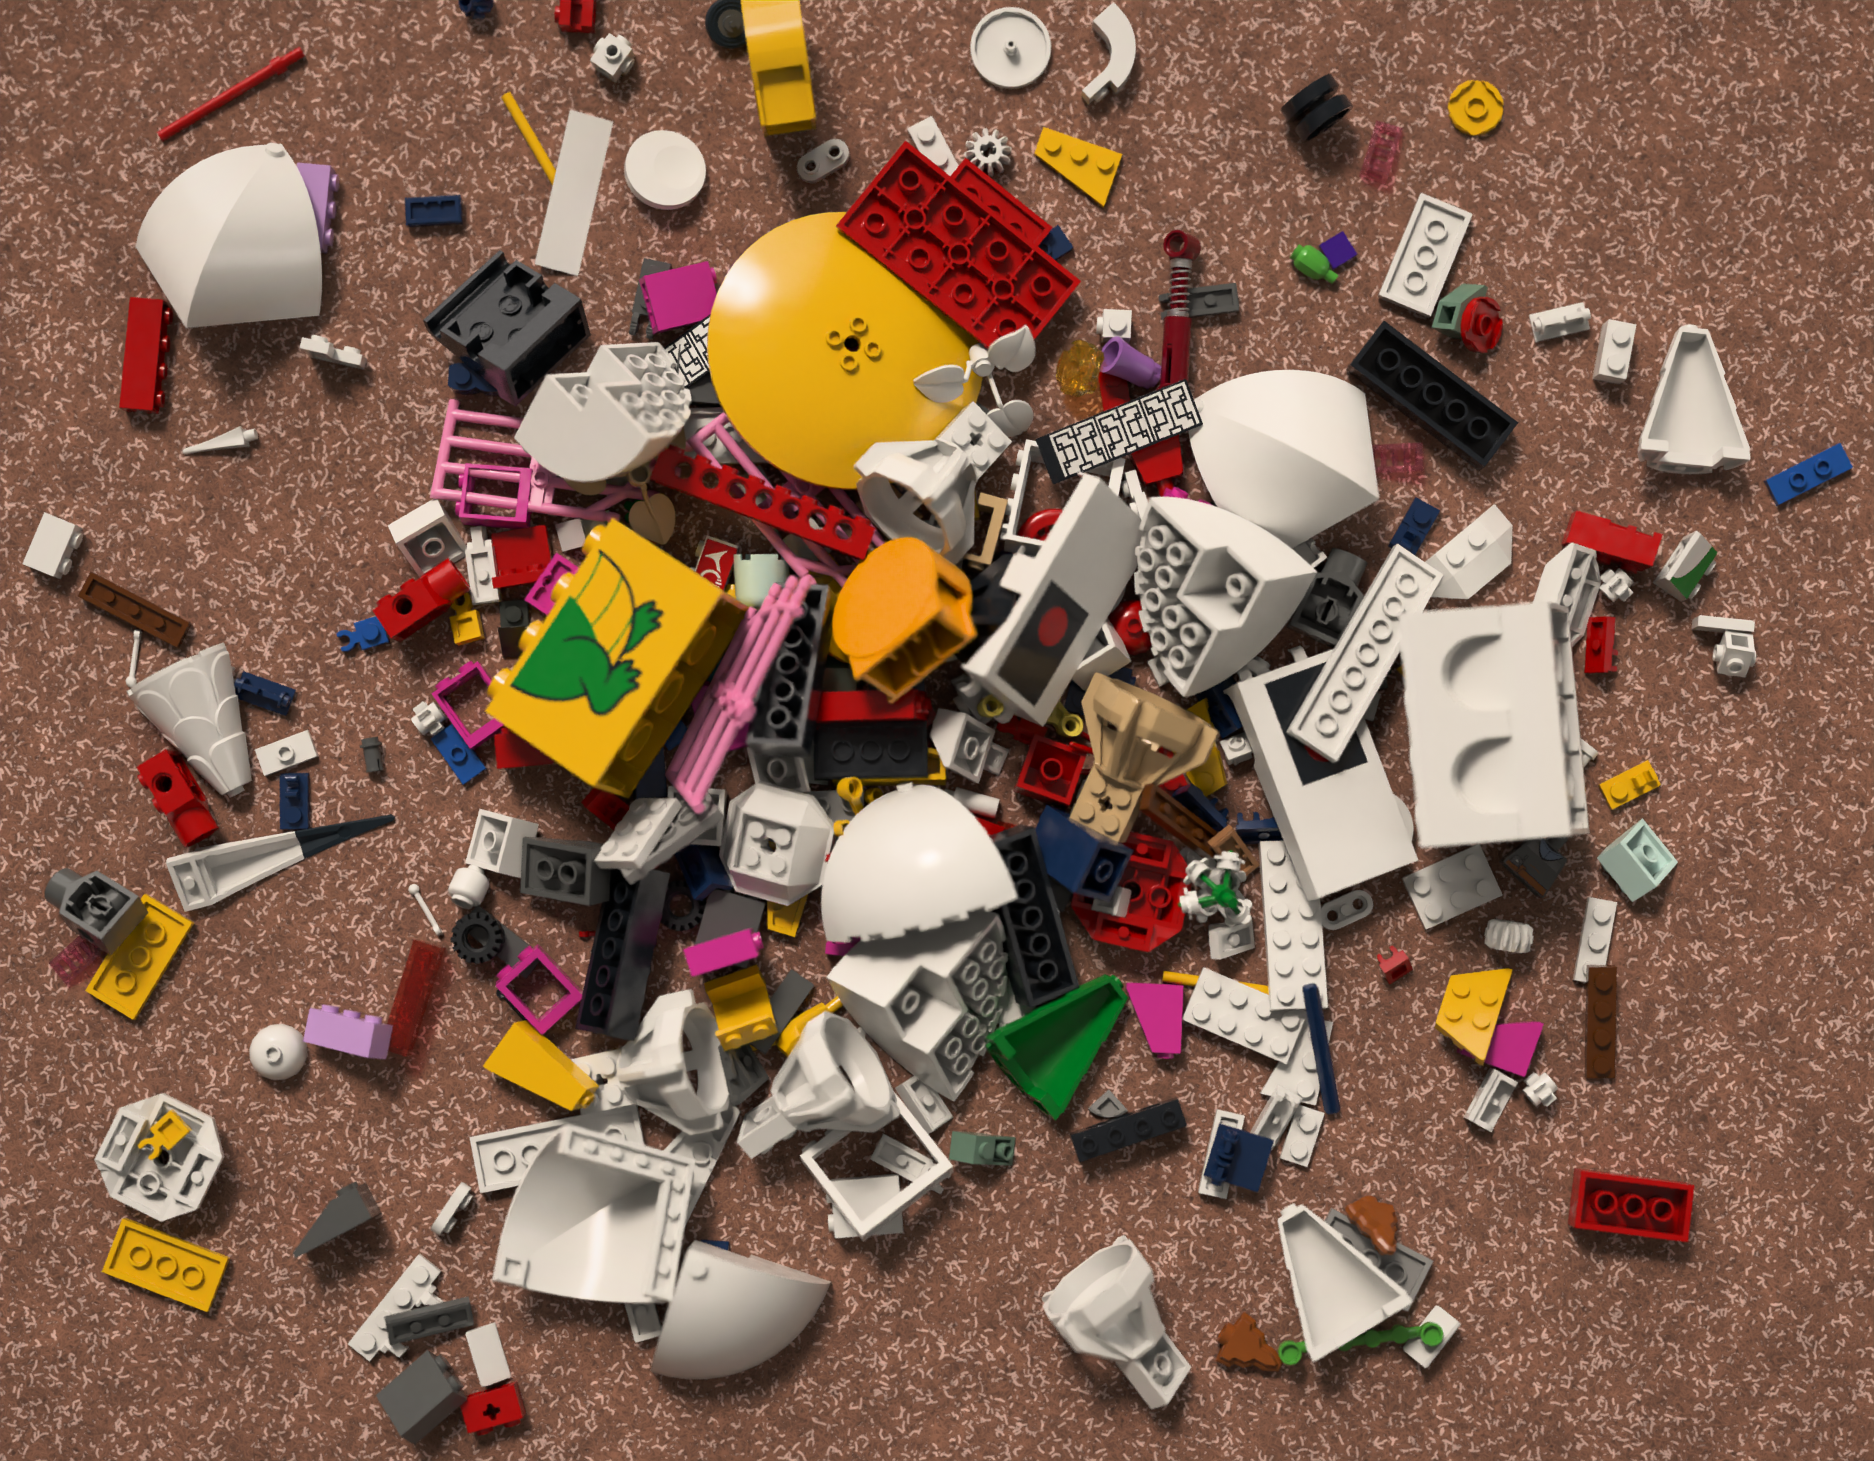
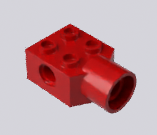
M448 557L420 576L416 581L412 578L399 587L401 591L394 596L388 594L376 602L377 607L372 611L390 638L402 642L448 611L454 601L469 592L471 588L461 572ZM412 603V610L405 614V606Z
M165 749L137 766L140 772L137 775L140 783L146 790L150 789L155 797L152 799L153 805L160 814H165L184 848L199 843L219 829L209 812L206 796L178 751ZM171 780V781H172V787H171V789L169 790V789H168V783H169V781Z

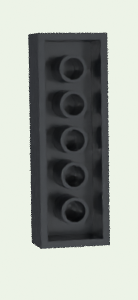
M1386 321L1381 323L1346 369L1347 372L1478 471L1487 465L1519 423Z
M777 583L782 586V589L785 588V583ZM811 584L809 590L806 591V596L800 606L803 608V614L800 617L794 618L753 700L756 714L749 723L746 743L757 755L811 757L832 633L833 613L837 597L829 585Z
M1020 824L990 835L989 838L1004 862L1017 895L1016 899L990 909L991 912L999 915L1006 937L1002 942L1003 952L1008 954V961L1005 962L1016 1003L1033 1007L1080 988L1035 827Z
M611 869L609 901L602 902L575 1029L635 1041L636 1033L639 1029L641 1008L645 1000L647 980L651 972L653 952L657 944L658 928L663 916V905L669 887L670 873L652 869L643 879L630 884L621 869Z

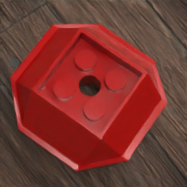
M1130 832L1126 842H1122V844L1134 851L1117 886L1124 888L1127 883L1134 882L1139 887V894L1136 898L1130 899L1126 916L1120 917L1092 910L1094 898L1074 892L1070 906L1092 940L1150 952L1182 931L1185 913H1182V909L1178 906L1180 902L1179 896H1184V888H1187V892H1190L1192 882L1189 885L1183 883L1184 878L1187 876L1185 870L1188 865L1173 841Z

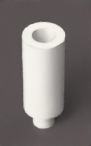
M956 787L955 791L945 789L944 792L958 800L969 812L995 818L1000 799Z

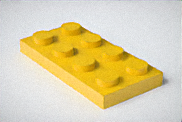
M144 894L141 898L148 914L112 955H106L85 990L132 1020L138 1017L194 925L193 921L148 894Z
M122 1218L102 1272L208 1312L211 1309L230 1257L131 1219Z

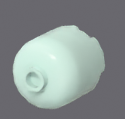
M734 554L736 599L748 607L751 606L757 609L758 613L766 596L769 595L768 592L774 582L786 583L789 579L790 566L782 556L781 560H778V554H746V560H742V554Z

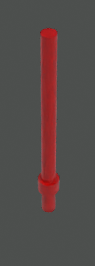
M299 46L282 57L278 55L270 60V64L159 130L157 132L159 138L164 142L276 73L279 76L288 70V66L305 57L304 52Z

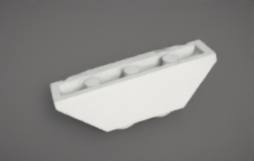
M1495 504L1425 561V563L1443 574L1431 597L1468 600L1511 564L1512 524Z
M1570 543L1545 565L1533 603L1550 601L1568 607L1572 647L1584 636L1601 584L1599 566L1596 561V550L1575 543Z

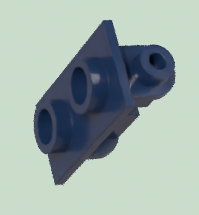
M243 671L241 678H237L234 683L238 699L285 716L288 714L296 692L295 689Z

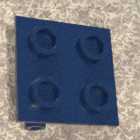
M1219 1123L1204 1176L1210 1177L1211 1183L1216 1186H1221L1222 1182H1226L1258 1192L1274 1140Z

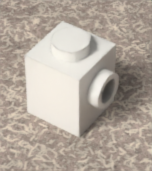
M1103 310L1102 317H1097L1096 334H1101V342L1107 343L1112 337L1119 336L1129 344L1132 310Z

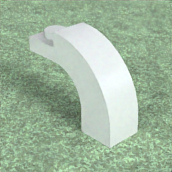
M1114 2L1097 16L1092 23V28L1109 48L1110 62L1106 69L1082 90L1081 97L1088 105L1093 100L1097 103L1108 94V87L1117 94L1126 84L1132 71L1136 52L1134 32L1126 15Z

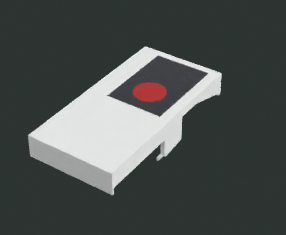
M1078 472L1082 480L1035 559L1022 555L1026 549L1024 546H1021L1017 555L1013 556L1000 586L1022 596L1004 625L966 665H962L966 673L971 676V683L967 688H961V691L967 696H974L983 686L1004 705L1003 712L998 716H994L1000 723H1007L1013 715H1017L1040 726L1045 725L1138 566V556L1135 555V548L1140 546L1142 530L1139 527L1142 519L1100 478Z
M1297 646L1288 650L1293 655V664L1256 677H1252L1250 669L1245 665L1236 672L1240 682L1223 690V692L1232 699L1254 753L1255 764L1253 766L1306 897L1310 901L1418 861L1364 716L1338 761L1332 763L1287 733L1288 728L1334 650L1332 649L1307 658L1303 647Z

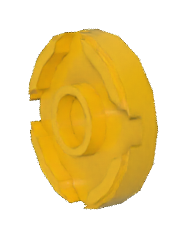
M1478 80L1466 81L1459 85L1450 96L1447 106L1449 118L1454 127L1464 134L1472 136L1484 135L1493 130L1501 120L1503 98L1498 89L1489 82Z

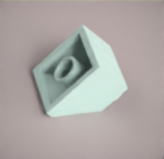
M1643 818L1607 846L1597 857L1604 870L1613 877L1621 891L1632 902L1656 888L1678 863Z

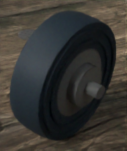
M717 0L707 11L705 18L706 31L711 40L721 47L732 49L747 43L741 0Z

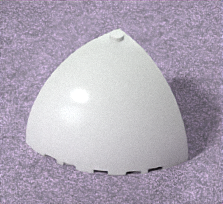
M659 342L601 345L587 372L546 375L514 438L522 446L523 450L530 454L540 465L560 477L575 481H596L615 477L631 471L654 458L676 437L691 412L689 409L691 403L690 390L684 388L683 384L686 381L684 375L677 374L674 369L676 362Z
M1151 497L1139 527L1142 530L1140 546L1135 548V555L1138 556V572H1134L1135 593L1140 594L1142 611H1139L1144 633L1149 632L1153 646L1151 648L1153 655L1159 656L1166 668L1163 671L1183 697L1195 695L1219 684L1258 655L1291 618L1317 573L1294 550L1265 529L1236 514L1202 502L1175 497Z
M906 781L896 785V790L881 796L864 807L843 831L844 834L838 838L831 852L823 879L821 896L823 927L827 941L850 942L852 936L861 937L862 941H869L880 937L885 939L905 935V929L911 931L920 928L921 931L942 926V919L945 922L968 918V911L982 908L987 911L1016 899L1017 895L1000 854L975 817L958 800L943 790L929 785L913 784L912 781Z
M984 909L968 911V918L945 922L942 919L943 925L924 931H921L920 928L911 931L905 929V935L885 939L880 937L869 941L861 940L827 976L841 1003L860 1027L907 1071L952 1101L956 1100L973 1076L974 1072L971 1071V1068L978 1055L984 1056L987 1050L985 1048L987 1043L984 1039L989 1032L993 1033L1000 1015L996 1008L999 997L1005 995L1007 976L1003 975L1005 962L1008 961V954L1003 952L1002 942L1006 937L999 915Z
M695 1240L688 1249L661 1331L651 1372L681 1379H711L740 1373L763 1363L788 1346L804 1330L823 1302L831 1281L754 1255L747 1258Z

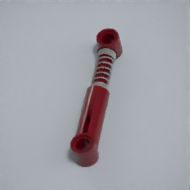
M1173 230L1168 233L1163 243L1164 251L1169 255V260L1171 261L1170 268L1172 272L1169 275L1172 279L1169 283L1172 287L1169 288L1171 295L1168 296L1171 300L1168 303L1170 310L1167 311V316L1164 317L1160 386L1157 390L1183 379H1186L1188 383L1192 319L1189 318V313L1187 312L1190 310L1187 308V303L1190 302L1187 300V296L1190 295L1188 288L1191 287L1188 285V281L1191 280L1189 273L1192 272V262L1200 254L1201 243L1198 238L1182 230ZM1184 242V247H1183L1182 250L1180 251V247H1181L1182 243Z

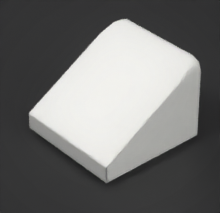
M992 742L983 769L999 776L1009 749Z
M1117 886L1110 902L1094 898L1092 910L1125 917L1131 890Z

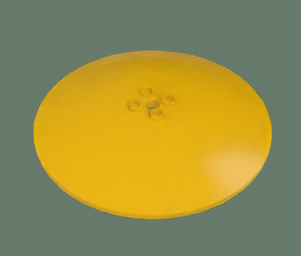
M827 212L795 219L773 229L752 244L734 263L722 282L711 310L707 333L708 367L716 396L727 419L738 435L761 458L778 470L813 485L831 489L858 490L856 483L862 476L854 469V464L873 444L935 440L964 407L973 401L977 402L983 377L974 373L973 369L971 370L968 382L962 383L963 393L958 398L944 403L935 402L927 398L914 385L913 380L930 370L945 365L960 366L963 368L965 375L966 362L970 361L969 350L973 345L980 342L837 229V223L846 212ZM845 339H855L859 344L858 351H848L844 344ZM888 479L889 484L895 483L894 481Z

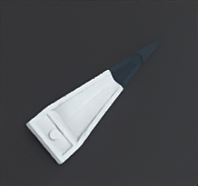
M392 814L195 848L192 852L167 858L166 865L183 909L187 912L212 905L307 857L394 820L395 816Z

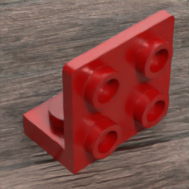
M546 525L509 530L491 535L499 575L491 577L493 589L534 584L552 560Z

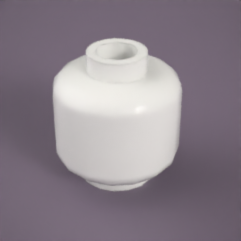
M469 865L468 868H459L455 872L449 885L448 893L455 905L471 909L482 903L490 883L484 875V870L477 866Z

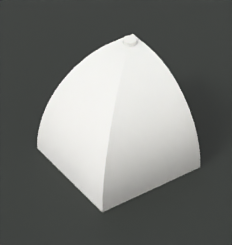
M268 143L267 145L240 147L204 159L175 178L162 191L148 210L138 233L136 248L186 328L319 316L322 294V264L315 215L303 178L282 144Z
M1274 370L1232 379L1194 399L1203 425L1189 430V438L1197 466L1218 508L1236 514L1265 529L1291 549L1379 500L1366 397L1364 392L1350 383L1317 372Z
M569 1124L559 1128L537 1151L515 1192L503 1227L492 1281L545 1294L590 1301L627 1304H650L671 1301L695 1160Z

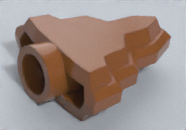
M1365 1196L1347 1205L1345 1211L1350 1223L1357 1226L1360 1233L1371 1240L1374 1248L1381 1256L1394 1255L1397 1245L1394 1235L1397 1232L1396 1224L1398 1220L1393 1205L1380 1203L1374 1196Z
M1243 1312L1234 1325L1227 1321L1216 1339V1342L1222 1346L1215 1361L1227 1367L1233 1364L1242 1368L1254 1365L1263 1371L1278 1372L1283 1365L1276 1350L1265 1343V1334L1256 1327V1320L1246 1312Z

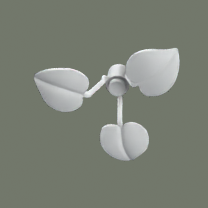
M1025 325L1018 331L997 339L991 344L989 349L981 343L973 345L969 350L970 361L966 362L965 375L962 367L945 365L930 370L913 380L914 385L927 398L935 402L944 403L958 398L963 393L962 383L968 382L972 369L974 373L981 377L987 376L999 407L989 411L987 416L1007 437L1020 435L1032 423L1033 410L1027 402L1021 400H1012L1003 405L992 376L994 366L998 369L1005 367L1011 372H1018L1028 367L1035 356L1033 336Z

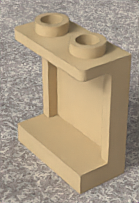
M980 493L977 505L978 511L990 513L992 518L982 555L975 556L966 553L963 557V564L967 565V570L981 573L992 564L1006 512L1007 499Z

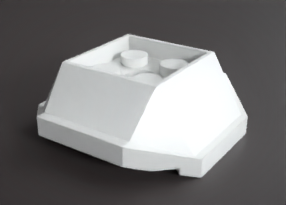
M760 781L729 802L719 856L736 892L788 906L823 885L825 870L828 864L825 862L826 854H830L833 850L836 835L833 829L834 822L829 819L813 795ZM769 838L773 839L776 843L775 851L769 847Z
M162 1093L121 1107L94 1160L101 1171L110 1197L159 1221H164L200 1208L224 1159V1153L214 1117ZM174 1109L192 1131L171 1150H167L164 1145L162 1146V1149L169 1153L170 1158L167 1164L161 1163L158 1157L149 1160V1155L154 1151L153 1146L147 1144L144 1148L139 1149L138 1145L142 1140L154 1137L155 1135L149 1129L166 1113Z

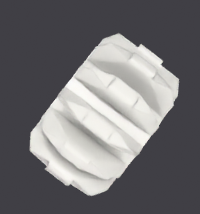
M985 128L983 129V137L974 132L972 137L975 142H966V147L969 151L964 153V157L972 159L971 162L976 166L979 165L978 168L982 171L988 169V176L992 177L994 167L999 173H1002L1004 170L1002 164L1010 163V158L1006 155L1010 154L1012 149L1009 146H1004L1008 142L1006 136L998 139V130H994L992 136H988V129ZM990 147L993 149L992 154H989L988 158L984 157V151Z
M1501 919L1489 920L1484 935L1485 944L1489 948L1513 953L1529 952L1534 937L1532 936L1533 928L1530 925Z

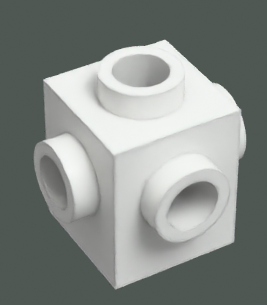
M609 33L605 39L601 38L593 49L595 53L590 59L593 68L616 83L622 73L626 74L630 71L635 62L633 59L635 55L632 48H630L632 44L621 35H618L616 38Z
M1730 630L1724 631L1720 644H1716L1713 650L1712 659L1716 661L1717 673L1746 677L1749 667H1753L1756 661L1753 634Z

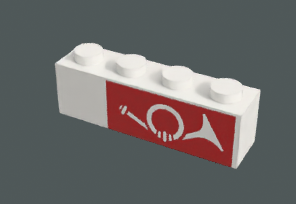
M707 535L705 542L700 540L695 556L699 557L696 568L691 567V569L722 590H725L734 567V554H738L740 548L737 545Z

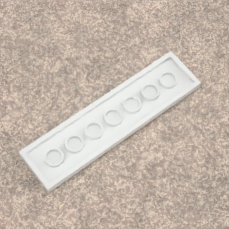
M1399 544L1393 546L1288 728V734L1332 763L1338 761L1400 652L1399 614L1422 612L1443 576L1442 573Z

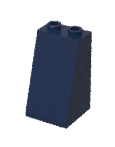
M1046 805L1043 813L1040 815L1035 831L1047 873L1074 893L1110 902L1134 850L1069 818L1071 815L1069 812Z

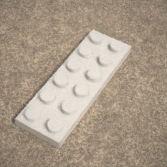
M1284 840L1260 841L1258 845L1270 1011L1306 1010L1302 987L1310 983H1316L1319 987L1322 1009L1328 1008L1320 898L1308 901Z
M632 1104L586 1115H576L469 1137L480 1193L519 1186L527 1167L540 1147L555 1131L567 1124L645 1146L638 1105Z

